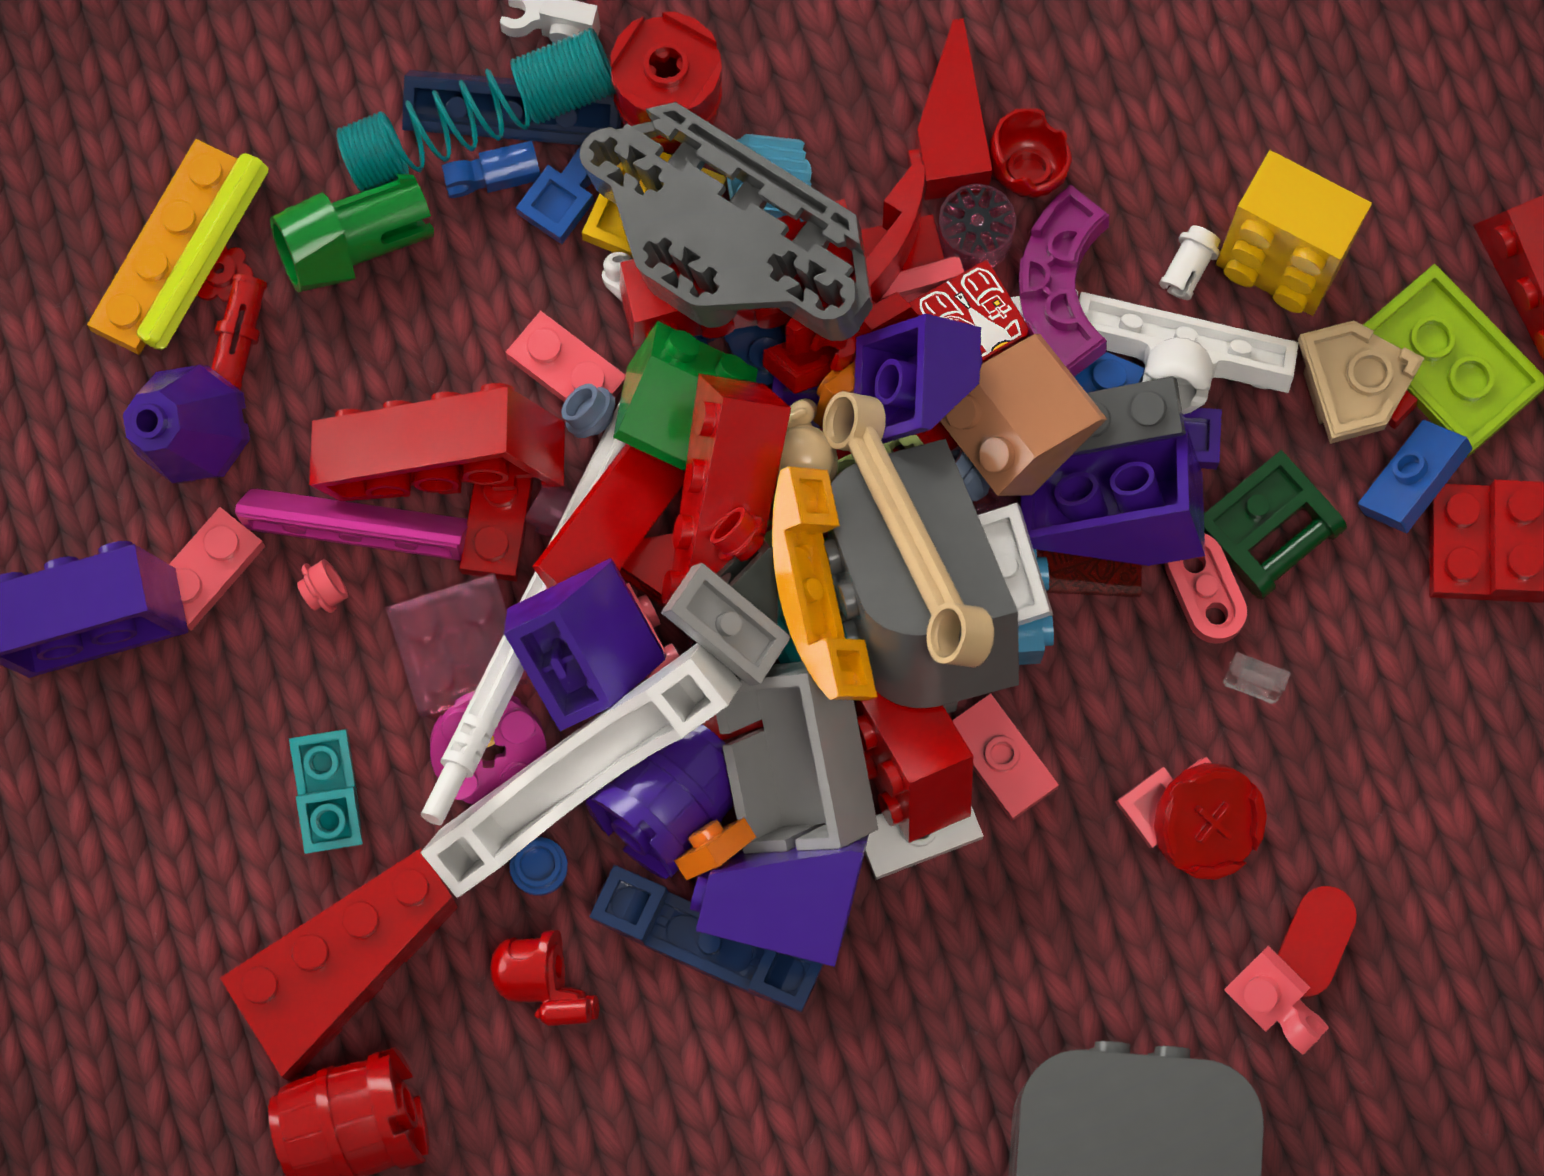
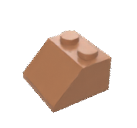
M1033 334L982 363L979 384L940 422L997 496L1033 495L1107 418L1041 334Z

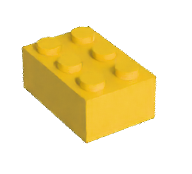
M1269 150L1237 207L1215 265L1224 269V274L1233 282L1244 287H1252L1254 285L1273 295L1274 301L1282 308L1294 313L1304 311L1314 316L1344 262L1372 202Z

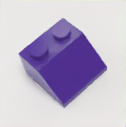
M923 314L856 337L854 393L876 397L882 403L886 416L885 430L881 439L883 444L931 430L979 384L982 366L981 327L930 314Z

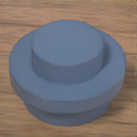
M584 384L576 388L565 400L561 411L563 419L566 420L568 431L577 438H586L603 432L613 419L615 398L606 388L596 387L593 384Z

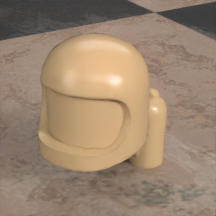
M807 398L798 400L790 406L791 412L776 483L778 482L780 470L788 466L828 470L830 483H832L838 470L836 449L830 447L823 431L811 424V421L817 414L816 404Z

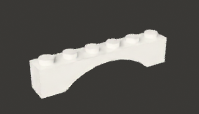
M695 644L627 693L615 705L598 714L440 828L422 850L421 854L456 898L460 897L501 868L536 837L603 786L655 752L682 739L727 707L742 683L723 663L701 645Z

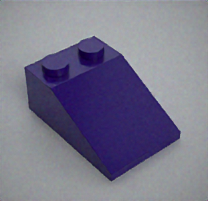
M1185 428L1186 435L1080 455L1072 454L1033 495L1021 496V510L1033 549L1147 566L1205 556L1203 473L1188 429Z

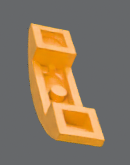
M788 466L780 470L773 508L772 544L778 594L791 638L809 674L829 700L874 699L877 697L866 643L862 639H845L829 560L824 546L823 533L840 526L828 470Z

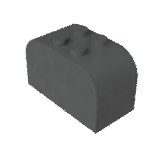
M946 439L891 452L888 455L964 605L982 607L991 616L994 626L993 645L986 660L977 667L942 664L932 658L927 646V628L931 613L857 464L854 463L840 472L831 483L840 526L828 531V540L824 541V546L829 560L839 611L842 610L846 620L842 621L845 639L865 640L876 691L889 701L902 706L931 708L1019 685L1018 610ZM960 629V634H959V642H960V638H961V631H962L961 629Z
M1097 1041L1095 1042V1047L1089 1050L1062 1052L1047 1059L1033 1072L1020 1090L1014 1104L1008 1176H1261L1264 1123L1262 1107L1255 1090L1239 1072L1225 1064L1211 1060L1190 1058L1191 1049L1156 1046L1154 1053L1142 1055L1130 1054L1131 1044Z

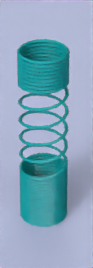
M589 28L588 31L583 30V33L578 32V34H573L572 37L568 36L567 39L563 38L562 41L558 40L557 43L547 44V47L542 46V49L537 48L536 51L532 50L531 53L527 52L526 55L522 54L521 57L517 56L516 59H511V70L523 101L525 125L520 122L507 103L491 70L486 69L485 74L498 118L499 135H496L488 126L470 95L464 80L460 79L459 86L471 125L472 146L463 139L448 115L438 92L433 90L432 95L445 137L446 156L441 155L422 127L411 102L406 101L405 104L412 121L419 149V167L415 166L404 152L392 123L382 111H379L378 114L373 113V116L368 115V118L364 117L357 122L354 121L352 124L349 123L347 126L344 125L342 128H337L338 146L346 168L360 192H364L396 181V174H409L408 166L416 172H422L425 164L422 138L437 158L444 162L449 161L451 140L448 126L463 147L469 151H475L478 137L474 114L492 138L497 141L502 140L504 122L499 100L514 123L521 129L528 130L531 119L535 124L540 125L541 122L545 123L546 120L550 121L551 118L555 119L556 116L560 117L561 114L565 115L566 112L570 113L571 110L575 111L576 108L581 109V106L591 105L592 102L595 103L597 100H601L602 97L607 98V95L612 96V94H616L612 85L611 66L595 30Z

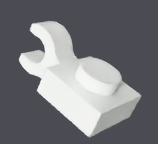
M508 0L509 6L520 8L525 11V14L519 19L501 17L500 20L501 31L508 36L523 37L535 29H541L542 36L549 37L552 42L556 43L558 40L562 41L563 38L567 39L568 36L572 37L573 34H578V32L583 33V30L588 31L589 28L594 29L597 36L600 31L598 6L575 0Z

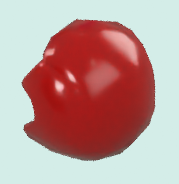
M1037 108L1014 109L1000 118L988 147L994 177L1004 187L1021 197L1035 198L1050 194L1064 183L1072 163L1066 131L1054 129L1047 122L1045 112Z

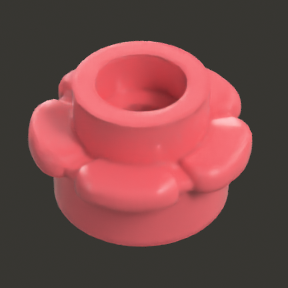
M325 559L312 567L308 563L302 566L301 571L304 578L297 582V586L305 602L314 611L322 607L328 613L334 612L337 609V604L348 598L346 586L338 572Z

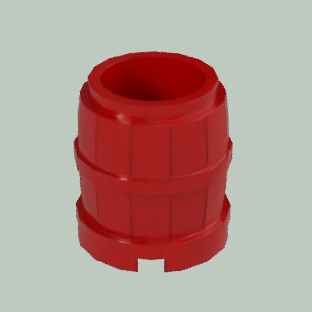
M675 11L662 12V17H652L646 21L644 16L632 21L618 35L610 55L612 85L616 91V94H614V105L623 125L625 126L627 123L633 126L650 122L651 120L646 109L677 102L714 126L722 102L721 54L712 32L697 19ZM661 135L651 138L662 145L663 152L669 154L675 153L682 144L674 138L672 141H669Z
M396 1047L373 1053L365 1061L338 1067L332 1065L322 1068L315 1074L283 1085L279 1089L278 1094L270 1097L268 1117L271 1137L285 1176H370L394 1166L404 1169L426 1161L423 1156L429 1154L430 1147L424 1108L420 1095L412 1097L407 1084L404 1082V1080L414 1077L404 1056Z

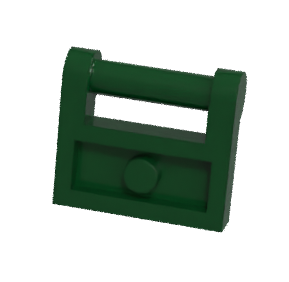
M1282 450L1204 513V533L1213 537L1219 543L1228 563L1240 575L1244 585L1255 597L1261 600L1276 589L1275 581L1327 538L1334 540L1347 529L1346 522L1340 513ZM1304 508L1313 521L1262 564H1259L1249 552Z

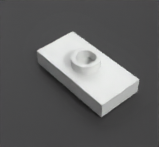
M972 806L970 817L908 843L898 824L890 826L883 814L876 815L878 830L869 834L865 856L875 880L982 840L983 833Z

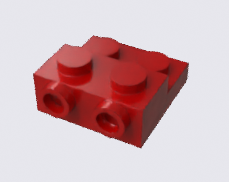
M1495 479L1490 486L1444 485L1429 505V598L1544 602V482Z

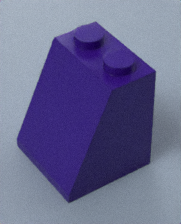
M869 834L841 849L797 851L795 847L786 852L744 854L742 848L721 866L698 876L690 905L691 911L700 913L696 931L835 967L844 938Z

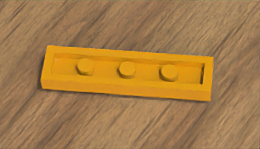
M195 139L90 318L87 326L91 332L138 355L141 354L146 344L137 336V330L236 163L237 158Z

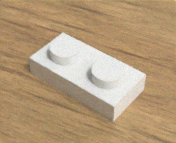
M1014 503L978 515L1018 610V626L1053 615L1021 507L1018 503Z

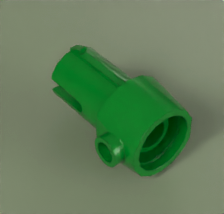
M396 174V181L333 203L330 202L324 192H321L270 217L276 248L287 276L296 291L303 292L355 280L353 265L434 237L433 226L430 223L425 224L422 220L430 217L431 214L413 174Z

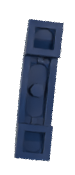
M613 866L589 916L591 920L718 981L769 1002L803 1013L824 964L697 932L696 927L700 913L690 910V901L670 893L662 885L619 866Z

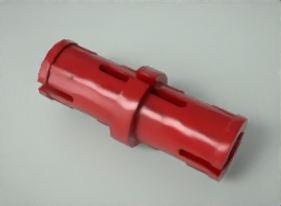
M234 274L223 320L216 322L214 330L215 335L219 337L211 368L241 391L242 379L251 345L258 344L260 332L256 329L264 291H266L268 283L253 276ZM241 311H244L235 353L231 355L229 353L239 314Z

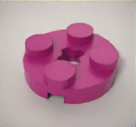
M475 691L457 699L455 705L447 709L442 718L440 715L433 726L430 738V756L434 773L438 778L444 768L440 761ZM512 695L493 734L495 744L505 746L503 753L496 754L494 760L485 761L481 758L473 776L470 778L465 777L455 799L474 805L546 753V739L542 723L535 713L533 715L529 708L521 704V700Z

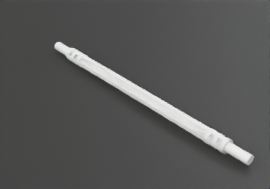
M620 402L549 544L626 444L613 438ZM536 571L520 602L547 589ZM503 635L440 761L444 768L421 812V817L432 824H443L465 777L470 778L473 776L524 672L522 664L505 635Z

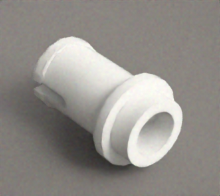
M1192 225L1188 232H1182L1178 240L1181 246L1166 274L1159 282L1163 289L1168 288V293L1183 300H1190L1192 298L1193 291L1209 261L1217 260L1220 254L1217 248L1220 244V239L1211 231L1196 225Z

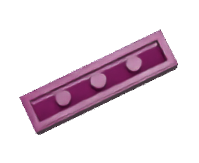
M263 489L248 490L236 504L235 514L241 524L251 531L461 561L468 527V519Z

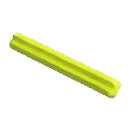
M243 153L231 169L137 330V336L148 346L163 350L168 346L268 174V167L259 158Z

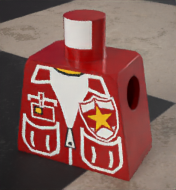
M987 260L908 302L912 307L906 320L923 314H930L981 327L982 363L1029 337L1026 322Z

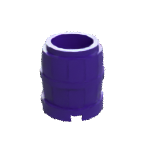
M701 724L682 739L655 752L603 786L586 800L585 805L590 815L608 836L615 831L627 844L622 850L628 856L660 878L667 879L669 876L672 877L679 871L674 860L692 847L688 837L716 819L721 824L722 818L734 805L722 747L726 743Z

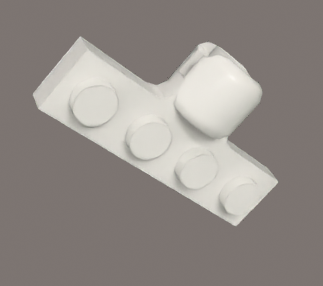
M1081 292L1079 302L1082 310L1093 327L1107 340V351L1135 357L1144 362L1145 370L1142 382L1171 376L1177 378L1183 414L1191 413L1205 404L1213 378H1225L1247 383L1259 389H1272L1289 393L1294 377L1298 342Z

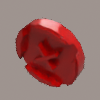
M1203 763L1186 769L1168 784L1157 804L1154 830L1158 848L1171 865L1196 879L1217 880L1236 873L1246 864L1243 860L1249 856L1252 849L1257 851L1264 838L1267 820L1264 798L1257 786L1251 783L1247 776L1225 764Z

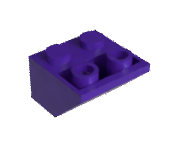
M612 558L507 608L504 635L559 731L612 707L666 660L663 649Z

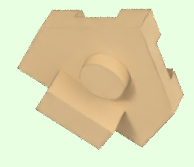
M1354 320L1300 334L1298 343L1306 365L1303 372L1318 422L1319 424L1324 423L1330 444L1384 430L1420 368L1424 357L1405 347L1401 349L1374 335L1373 330Z

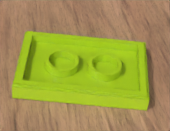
M1435 263L1364 324L1365 327L1374 331V335L1401 349L1405 347L1424 357L1407 391L1418 399L1417 407L1433 424L1468 438L1473 449L1466 458L1544 391V375Z

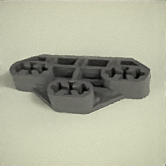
M677 102L646 109L651 120L650 122L633 126L626 123L620 129H614L613 127L603 128L592 132L584 139L580 147L581 163L595 189L602 196L617 205L636 267L648 289L655 296L698 324L708 328L727 324L735 317L737 311L741 309L778 308L818 335L831 341L846 340L860 330L864 320L873 308L861 226L854 213ZM661 135L669 141H672L674 138L682 144L669 161L666 162L659 157L664 151L662 145L651 138ZM620 162L626 172L625 175H623L620 168L617 167V165L620 164ZM705 163L731 180L737 178L744 182L730 201L721 197L726 191L725 186L701 171ZM640 179L642 180L644 186L647 189H649L645 193L643 192L639 184ZM767 203L794 220L801 218L807 222L793 241L784 237L789 231L788 225L763 210ZM830 242L839 248L845 246L852 251L856 283L849 278L853 272V267L826 250ZM673 262L680 273L679 278L676 272L669 267ZM797 274L805 288L804 292L800 283L793 279ZM694 279L698 287L704 290L700 296L693 284ZM818 291L822 300L830 305L826 310H824L821 300L817 295Z

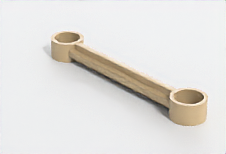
M845 391L837 393L831 398L825 409L823 434L831 448L851 452L931 613L927 628V646L932 658L942 664L964 667L979 666L986 660L993 645L994 626L991 616L982 607L964 605L881 441L886 424L885 410L879 399L872 396ZM960 629H961V630H962V631H961V638H960V642H959V634H960Z

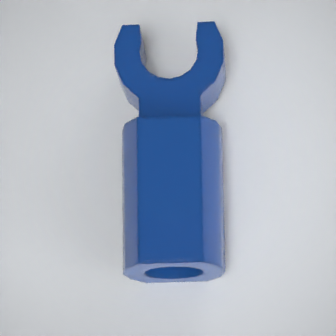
M532 141L478 153L479 159L458 160L442 165L449 198L462 197L485 187L487 192L490 193L535 182L540 176Z

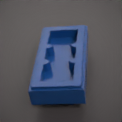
M1422 420L1357 503L1362 513L1407 534L1473 448L1468 438Z

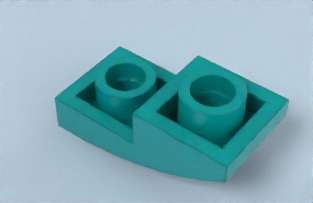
M348 729L289 738L298 793L296 803L304 853L362 845L360 811Z

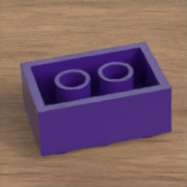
M117 541L101 546L98 549L99 554L80 560L77 557H61L50 560L44 564L45 570L28 575L21 572L0 574V665L31 678L188 633L176 568L130 541Z

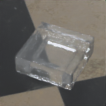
M1236 652L1228 666L1222 683L1229 688L1273 704L1278 701L1285 691L1291 672Z

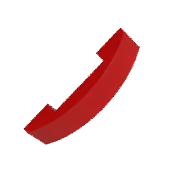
M917 160L914 161L885 198L882 228L886 229L887 232L866 258L871 296L875 303L888 291L902 270L914 245L919 229L923 205L925 165ZM855 273L851 277V279L854 280V283H856ZM818 291L817 295L821 300L824 310H826L830 305L822 300ZM791 318L786 324V351L794 356L811 351L810 346L816 333L794 318Z

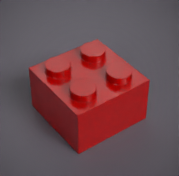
M877 691V697L874 699L856 700L857 721L869 780L872 779L880 793L878 794V803L887 823L890 826L898 824L908 843L970 817L974 756L944 706L931 708L906 707L889 701Z

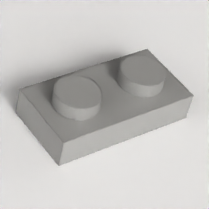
M703 563L691 567L661 612L749 686L761 684L791 638L788 633Z

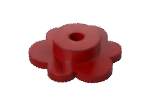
M225 246L197 294L200 299L213 300L219 297L221 301L227 302L234 274L254 277L250 266L245 264L246 255L241 248L233 247L228 250ZM218 269H224L222 273H216Z

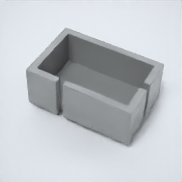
M803 661L773 664L761 684L749 686L737 676L738 680L742 683L729 705L716 714L720 734L732 733L761 719L764 727L722 746L737 820L745 818L756 835V838L743 848L744 854L786 852L795 847L797 851L841 849L878 830L854 700H829L811 677Z

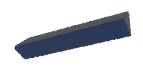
M410 70L404 75L402 130L414 131L405 104L406 101H410L425 132L444 133L432 95L433 90L438 92L448 115L459 133L472 136L468 112L459 86V80L461 79L464 80L470 95L488 126L496 135H499L497 113L487 77ZM494 77L512 111L520 122L525 125L523 101L513 78ZM614 94L612 96L607 95V98L602 97L601 100H597L595 103L592 102L591 105L587 104L586 107L581 106V109L576 108L575 111L571 110L570 113L561 114L560 117L556 116L555 119L551 118L550 121L546 120L545 123L541 122L540 125L535 124L531 119L528 130H523L514 123L499 100L504 122L503 139L582 145L584 139L592 132L608 127H613L614 129L622 128V120L614 105ZM474 114L477 136L491 137ZM448 126L449 134H453L450 127Z

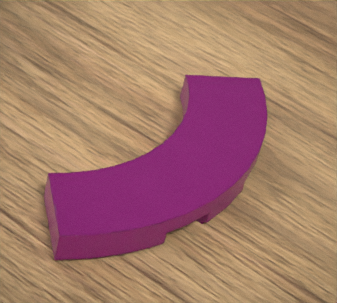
M1070 185L1047 206L1031 230V237L1020 263L1019 298L1022 317L1027 324L1029 337L1033 334H1041L1075 377L1107 351V340L1093 327L1082 310L1075 290L1077 272L1085 253L1091 244L1109 228V215Z

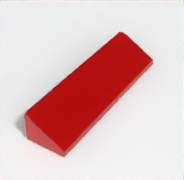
M625 444L532 566L547 589L612 558L617 569L620 571L683 486L685 471Z

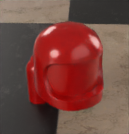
M546 930L542 933L541 938H508L497 946L490 964L491 979L495 989L502 997L511 1002H542L540 1008L535 1012V1017L547 1026L584 1024L598 1019L599 1000L597 995H586L584 990L565 986V963L562 937L559 930Z

